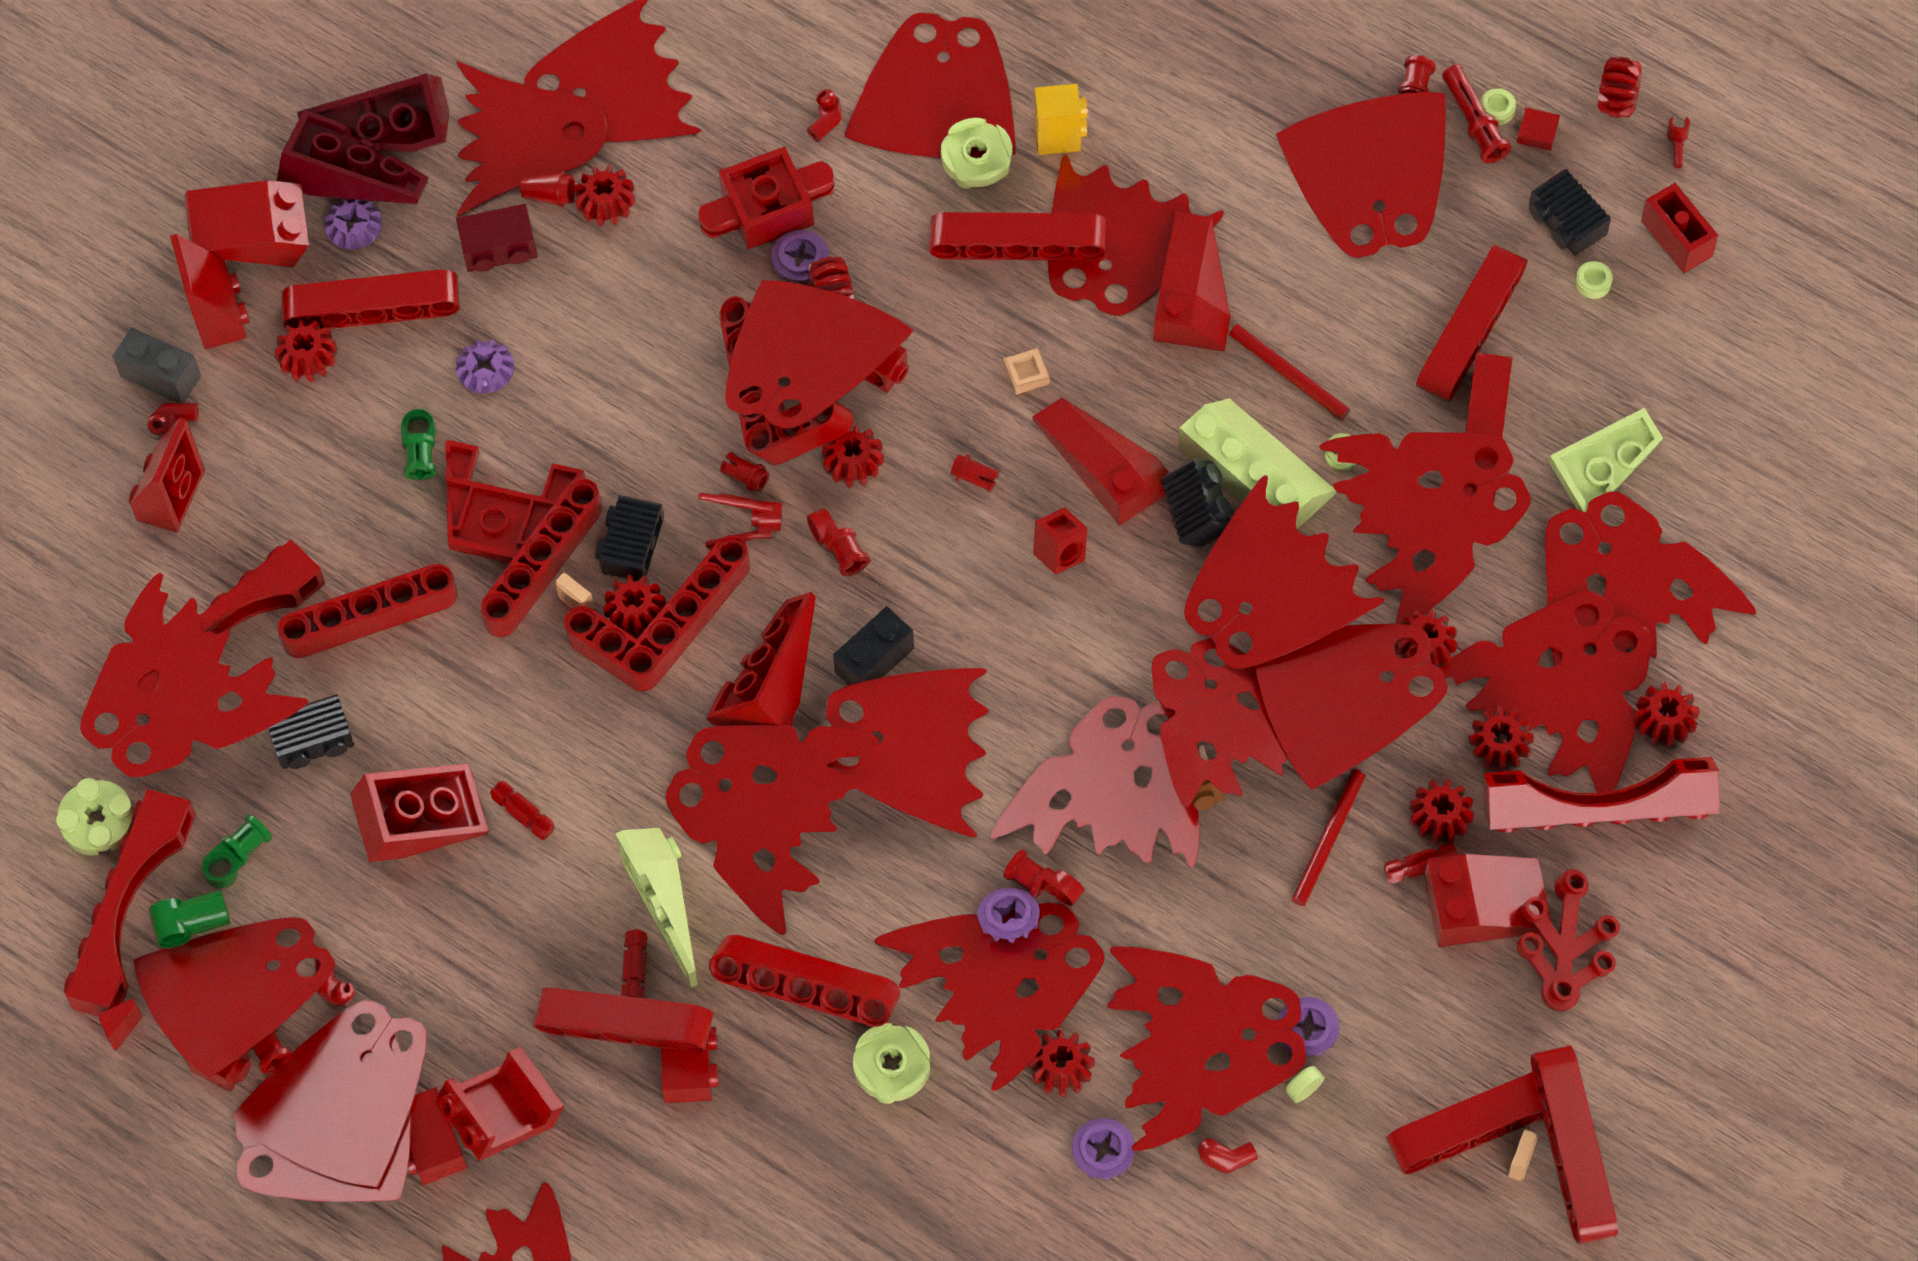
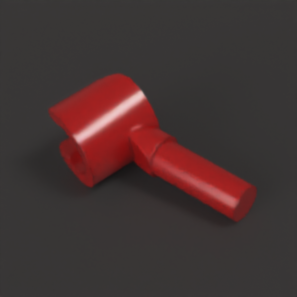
M1673 116L1669 119L1667 137L1673 142L1675 168L1683 167L1684 141L1688 138L1690 119L1688 117H1685L1684 127L1681 128L1674 126Z

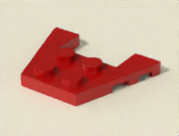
M447 439L445 453L447 540L449 550L510 563L567 486L576 479L585 478L584 470L552 463L541 496L471 481L480 454L479 447Z

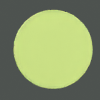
M1499 88L1491 89L1484 93L1480 102L1487 114L1494 116L1499 123L1498 125H1504L1511 121L1516 108L1514 96L1507 90Z
M1589 261L1579 267L1575 286L1584 297L1598 299L1604 297L1610 291L1613 275L1607 265L1598 261Z
M1310 1066L1290 1081L1286 1087V1093L1295 1103H1299L1311 1095L1323 1083L1325 1077L1315 1066Z

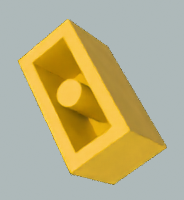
M1078 84L1035 87V130L1038 155L1081 151V138L1087 137L1086 119L1088 114L1086 97H1079Z

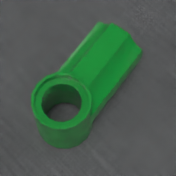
M221 890L185 901L176 898L165 899L154 903L149 908L155 938L160 948H173L183 945L191 939V935L231 924Z

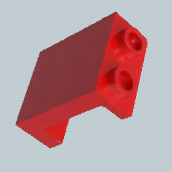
M521 1046L509 1051L503 1064L459 1084L454 1078L446 1080L436 1098L441 1114L449 1119L460 1134L464 1146L472 1151L478 1161L553 1128L564 1108L561 1100Z

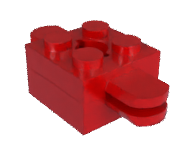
M785 146L719 171V179L723 197L699 207L700 229L710 239L739 230L749 250L776 240L788 232L813 226L812 202L833 194L835 188L833 169L824 161H819L796 170Z

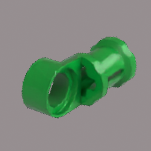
M424 409L410 410L405 414L401 423L402 447L406 450L407 465L404 467L403 473L406 478L413 480L430 479L437 472L436 466L432 464V448L435 446L436 426L432 415ZM417 420H424L429 424V427L425 433L412 434L409 432L411 423Z
M248 814L244 818L245 823L230 837H223L221 842L203 859L202 870L205 880L209 885L214 888H226L232 885L237 879L238 871L249 861L248 856L263 842L268 843L272 840L271 833L255 816ZM217 861H226L231 865L230 871L223 877L211 875L209 872L210 867Z

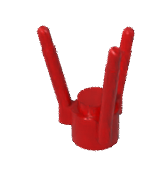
M701 492L698 494L700 500L752 510L751 526H758V530L736 534V536L741 537L744 541L758 538L771 539V531H781L782 502L759 501L723 493L716 495ZM721 538L706 541L705 546L707 548L714 547Z

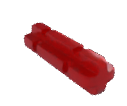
M498 782L490 792L492 800L501 807L504 806L505 810L527 829H532L531 832L540 840L547 839L555 829L554 822L545 814L541 815L539 813L540 810L519 792L515 793L513 791L514 788L507 782Z
M1449 842L1438 846V850L1430 848L1404 856L1403 861L1399 859L1388 861L1384 864V873L1388 882L1394 884L1404 881L1405 876L1413 878L1425 874L1428 859L1458 855L1455 845Z
M640 929L628 930L625 933L624 947H627L628 950H624L622 982H626V984L621 986V996L644 998L645 987L641 986V983H645L647 952H643V949H647L648 935Z

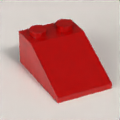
M264 180L189 190L184 194L189 240L223 260L294 268L309 246L301 184Z
M178 234L170 235L186 298L204 349L246 339L243 325L250 323L244 302L237 304L235 294L242 292L236 272L229 273L225 260Z
M179 418L158 441L154 452L147 455L143 466L144 475L139 485H134L129 497V504L137 521L176 533L179 531L205 472L186 419Z
M469 763L364 774L350 793L369 862L403 859L486 835L489 832Z
M1461 854L1427 860L1424 877L1438 947L1518 937L1530 932L1539 934L1532 923L1527 922L1521 915L1522 905L1531 897H1539L1545 901L1547 905L1546 916L1551 922L1538 858ZM1529 905L1530 911L1534 915H1539L1538 908L1534 905Z

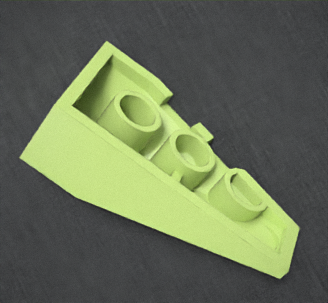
M660 828L621 830L615 833L621 861L690 987L698 985L677 861L682 855L676 842L672 837L666 839Z

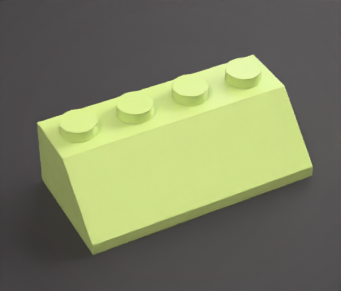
M1230 398L1205 404L1179 428L1178 448L1190 459L1198 458L1213 462L1222 475L1220 485L1241 503L1264 475L1268 476L1266 498L1270 504L1278 506L1299 502L1296 518L1297 529L1336 494V490Z

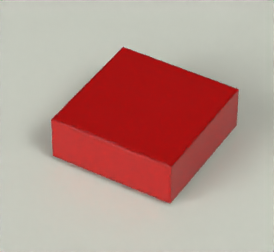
M1525 107L1517 143L1551 151L1560 115Z

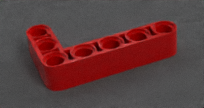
M732 296L725 300L719 311L729 368L738 335L751 305L750 302L740 296ZM748 386L740 392L739 399L746 404L755 403L762 397V390L757 386ZM838 401L810 421L790 429L770 424L768 419L762 414L744 415L738 413L746 449L751 454L771 465L782 464L840 438L848 433L853 424L851 410ZM782 402L778 410L780 415L784 417H793L801 411L802 405L800 403L785 410Z
M728 535L721 538L638 639L589 607L577 606L572 608L564 618V626L570 646L637 691L653 689L747 576L750 570V559L746 542L736 535ZM730 555H738L741 557L734 562L724 560L727 556ZM708 582H715L718 584L715 588L712 589L702 588V586ZM687 609L696 611L689 617L679 615ZM582 625H587L591 627L588 631L583 633H578L574 631L577 627ZM670 637L673 639L670 643L665 645L656 643L660 638ZM610 645L620 646V649L612 653L604 651ZM639 665L650 666L645 672L633 671Z

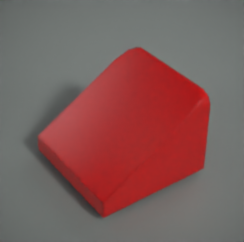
M129 999L97 1015L114 1051L122 1045L142 1018L134 999Z

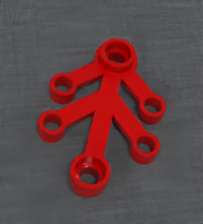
M1575 869L1563 872L1554 884L1556 895L1563 901L1559 933L1546 916L1547 905L1545 901L1539 897H1531L1522 905L1521 915L1527 922L1532 923L1539 935L1531 932L1526 933L1518 940L1516 945L1518 953L1529 961L1543 981L1541 996L1545 1005L1552 1010L1561 1012L1568 1011L1577 1004L1580 997V988L1597 977L1607 976L1616 966L1615 958L1611 953L1600 951L1590 959L1588 966L1571 975L1573 960L1599 942L1611 940L1620 930L1619 922L1615 917L1604 915L1595 922L1591 930L1575 939L1579 902L1589 888L1587 877ZM1570 878L1577 882L1579 889L1574 888L1570 884ZM1529 905L1536 906L1539 910V915H1534L1530 911ZM1602 923L1610 926L1611 933H1606L1603 930ZM1542 939L1556 957L1555 970L1541 953L1543 949ZM1525 940L1533 943L1534 951L1526 948ZM1598 959L1606 962L1607 969L1599 966ZM1558 985L1565 990L1567 996L1559 994L1557 991Z

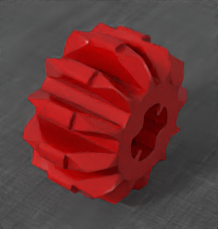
M1622 56L1619 58L1610 57L1606 61L1599 86L1597 105L1601 113L1617 118H1629L1634 113L1642 79V67L1639 61L1630 60L1631 58Z
M610 164L605 171H600L594 165L593 175L582 173L580 178L581 184H577L575 187L577 210L583 212L587 222L597 219V224L602 227L606 220H611L616 226L618 222L617 217L628 218L630 214L629 208L634 207L636 202L635 195L633 194L635 191L634 184L631 179H627L623 169L614 173Z
M830 256L810 263L808 268L810 286L854 299L848 266H846L845 261L841 257L832 258Z
M301 319L298 328L294 329L286 325V335L277 336L276 343L278 347L274 351L275 358L280 363L281 371L284 374L291 373L292 378L296 382L303 375L311 383L314 378L313 375L316 373L326 377V367L335 366L334 354L337 353V345L332 339L331 331L328 328L321 329L320 324L316 320L308 327Z
M857 423L852 431H848L842 437L823 446L824 470L826 473H832V480L835 483L845 479L846 486L849 488L853 485L854 480H858L865 487L867 476L877 478L879 474L878 467L884 464V454L881 452L883 450L882 442L880 439H874V432L871 428L860 433V426Z
M628 574L626 578L627 583L622 584L615 580L613 583L614 591H606L604 598L607 604L603 607V613L606 618H609V621L630 634L631 631H635L636 636L639 638L643 630L648 627L667 603L665 596L660 594L661 589L657 582L649 585L648 578L645 575L638 582H635L633 576Z
M1433 608L1429 610L1427 616H1423L1416 609L1413 612V619L1406 616L1401 619L1400 624L1420 627L1427 633L1432 645L1430 660L1435 667H1438L1439 663L1448 665L1451 662V654L1456 652L1458 645L1456 640H1454L1457 630L1455 626H1447L1449 621L1447 615L1437 619L1435 618ZM1406 637L1397 641L1394 650L1396 655H1404L1403 658L1406 659L1415 655L1418 646L1415 640Z
M1665 681L1661 683L1659 691L1650 685L1646 689L1645 696H1640L1637 699L1636 707L1638 710L1635 711L1634 721L1641 724L1639 728L1640 736L1652 734V746L1658 743L1659 739L1664 740L1667 748L1673 745L1674 739L1683 744L1687 741L1688 733L1696 731L1698 723L1695 719L1699 716V707L1692 705L1694 702L1693 694L1681 695L1683 689L1681 684L1676 686L1674 691L1669 690V686Z
M1501 705L1497 707L1496 716H1493L1491 712L1485 709L1482 712L1483 721H1473L1472 729L1475 733L1469 735V744L1476 746L1472 753L1474 758L1485 756L1483 766L1486 769L1491 767L1493 762H1498L1499 771H1505L1507 761L1517 768L1520 766V757L1530 756L1531 749L1528 745L1533 743L1534 734L1527 732L1530 727L1528 719L1517 721L1519 716L1517 709L1511 711L1509 716L1504 715V707ZM1500 734L1507 735V743L1505 739H1503V744L1496 743L1495 735L1497 738L1500 737Z
M1448 778L1441 787L1438 786L1434 779L1429 781L1428 789L1419 786L1415 794L1417 799L1410 801L1409 810L1413 812L1410 817L1411 825L1420 826L1418 832L1420 838L1430 833L1433 835L1432 842L1435 845L1440 841V836H1444L1448 842L1452 843L1455 840V833L1463 837L1468 831L1467 824L1473 822L1474 813L1470 810L1473 806L1472 797H1463L1465 792L1463 785L1453 790L1451 789V781ZM1438 808L1445 809L1446 815L1438 814Z
M1061 1028L1057 1030V1039L1054 1040L1050 1035L1044 1033L1042 1035L1043 1045H1041L1039 1053L1028 1064V1068L1035 1071L1032 1075V1081L1035 1084L1045 1082L1044 1092L1046 1094L1052 1092L1054 1087L1059 1088V1096L1062 1098L1066 1096L1067 1087L1079 1093L1081 1091L1080 1081L1090 1082L1092 1073L1088 1069L1095 1066V1058L1088 1055L1091 1051L1090 1044L1088 1042L1078 1044L1079 1034L1077 1032L1073 1033L1069 1039L1064 1038V1031ZM1057 1059H1066V1067H1057Z

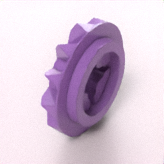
M343 198L342 202L336 206L331 205L330 212L327 216H324L327 237L333 244L343 249L354 250L366 247L378 237L382 227L380 212L372 201L366 202ZM354 213H357L358 221L361 223H355L349 232L346 221L350 220Z
M795 230L784 234L776 241L771 253L772 265L779 273L780 278H788L792 283L803 280L809 283L808 268L810 263L818 261L820 258L829 257V250L825 241L819 235L807 230ZM804 247L806 258L809 260H803L802 264H799L798 267L795 264L794 257H798L799 252H802Z
M477 339L475 344L470 347L464 346L462 354L456 358V373L459 381L464 387L476 393H491L503 388L510 381L514 372L513 356H511L506 345L497 344L493 339L490 342H481ZM476 359H481L484 362L491 359L490 363L494 372L486 368L478 370L479 367Z
M1018 888L998 889L982 900L978 909V922L982 927L983 933L992 935L996 942L1002 938L1008 939L1013 943L1015 938L1021 936L1027 938L1029 932L1033 928H1037L1040 915L1039 906L1034 897L1024 890ZM1015 907L1016 919L1011 918L1003 924L1002 915H1008Z
M1300 997L1301 1020L1292 1030L1304 1039L1303 1030L1297 1028V1026H1303L1308 1014L1312 1015V1025L1314 1028L1319 1029V1031H1312L1308 1041L1304 1040L1306 1057L1314 1055L1320 1057L1329 1048H1333L1339 1034V1020L1333 1008L1323 1000L1314 997ZM1286 1005L1281 1010L1278 1016V1020L1283 1018L1287 1013ZM1283 1043L1286 1046L1288 1052H1292L1291 1048L1287 1044Z
M1098 1118L1085 1123L1077 1131L1072 1143V1155L1078 1169L1083 1170L1090 1178H1103L1108 1181L1112 1177L1123 1175L1125 1170L1133 1163L1135 1151L1132 1150V1145L1135 1142L1130 1131L1122 1123L1109 1118ZM1111 1137L1110 1150L1115 1155L1106 1154L1103 1159L1097 1162V1150L1092 1146H1102L1104 1141Z

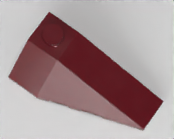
M428 73L305 109L342 123L347 127V133L359 141L366 138L374 143V150L416 152L446 143L450 113L441 77ZM303 110L297 112L298 119L300 118Z
M303 110L282 151L276 181L301 184L302 193L309 196L418 204L429 177L395 156L385 157L374 150V143L366 138L359 141L347 133V127L342 123Z

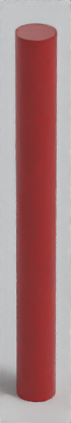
M1236 324L1231 329L1229 336L1337 418L1344 420L1349 414V407L1242 326Z
M1357 769L1351 771L1295 890L1292 901L1300 906L1306 905L1364 782L1366 775L1362 771Z

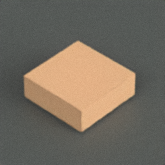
M1038 348L1003 359V365L1015 395L1050 384V377Z
M563 572L555 581L559 599L571 609L577 606H586L595 610L592 594Z
M1524 1129L1508 1177L1520 1182L1524 1180L1537 1144L1538 1137L1536 1133Z

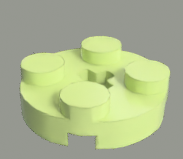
M969 118L954 124L949 129L948 135L941 145V162L946 173L955 180L959 187L968 189L971 187L989 186L1006 177L1009 173L1012 160V143L1009 135L1002 127L988 124L986 119ZM972 147H977L979 151L985 150L986 152L981 158L969 156Z
M85 778L62 799L58 808L56 823L66 843L72 849L85 855H99L98 852L118 849L125 834L129 835L134 823L132 821L133 805L127 793L115 783ZM96 810H102L105 820L103 822L95 821L93 825L88 824L90 821L88 815Z
M885 1023L878 1027L874 1026L866 1031L858 1040L853 1055L854 1076L862 1090L868 1095L875 1097L881 1103L890 1104L894 1101L910 1098L924 1086L930 1076V1051L928 1045L916 1030L908 1026L903 1028L901 1026H893L892 1023ZM889 1054L892 1058L901 1057L902 1060L898 1063L899 1068L896 1070L884 1069L882 1067L885 1064L884 1056Z

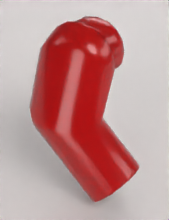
M829 89L818 93L816 102L819 104V119L807 128L809 136L816 142L823 139L842 119L841 102L834 92Z
M163 403L150 415L147 427L152 434L161 436L166 434L179 418L186 419L187 421H198L199 405L198 403Z
M315 959V974L321 966L317 959ZM333 970L330 977L317 993L335 1006H346L352 1001L355 989L350 982L345 984L343 981L335 978V970Z
M1211 1138L1204 1139L1198 1145L1201 1161L1222 1173H1231L1258 1160L1257 1152L1251 1142H1247L1233 1150Z

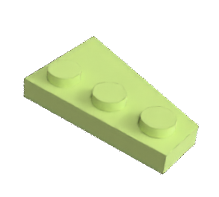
M1643 408L1550 455L1548 462L1576 509L1586 513L1590 500L1604 493L1614 492L1661 443L1663 437L1646 409Z

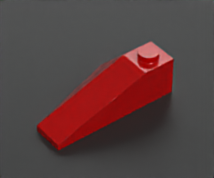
M1176 212L1154 319L1153 341L1225 352L1231 316L1212 218Z
M1060 398L1032 416L1035 424L1119 526L1166 496V490L1163 488L1164 484L1161 478L1170 472L1156 456L1066 399Z
M812 592L785 600L761 633V637L764 639L762 645L756 648L752 654H746L740 662L744 669L734 683L726 681L720 689L706 717L711 724L717 726L793 725V717L801 699L816 596Z

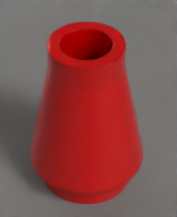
M564 171L535 177H523L520 184V192L523 199H533L564 207L565 204L573 203L576 183L574 176L566 175Z

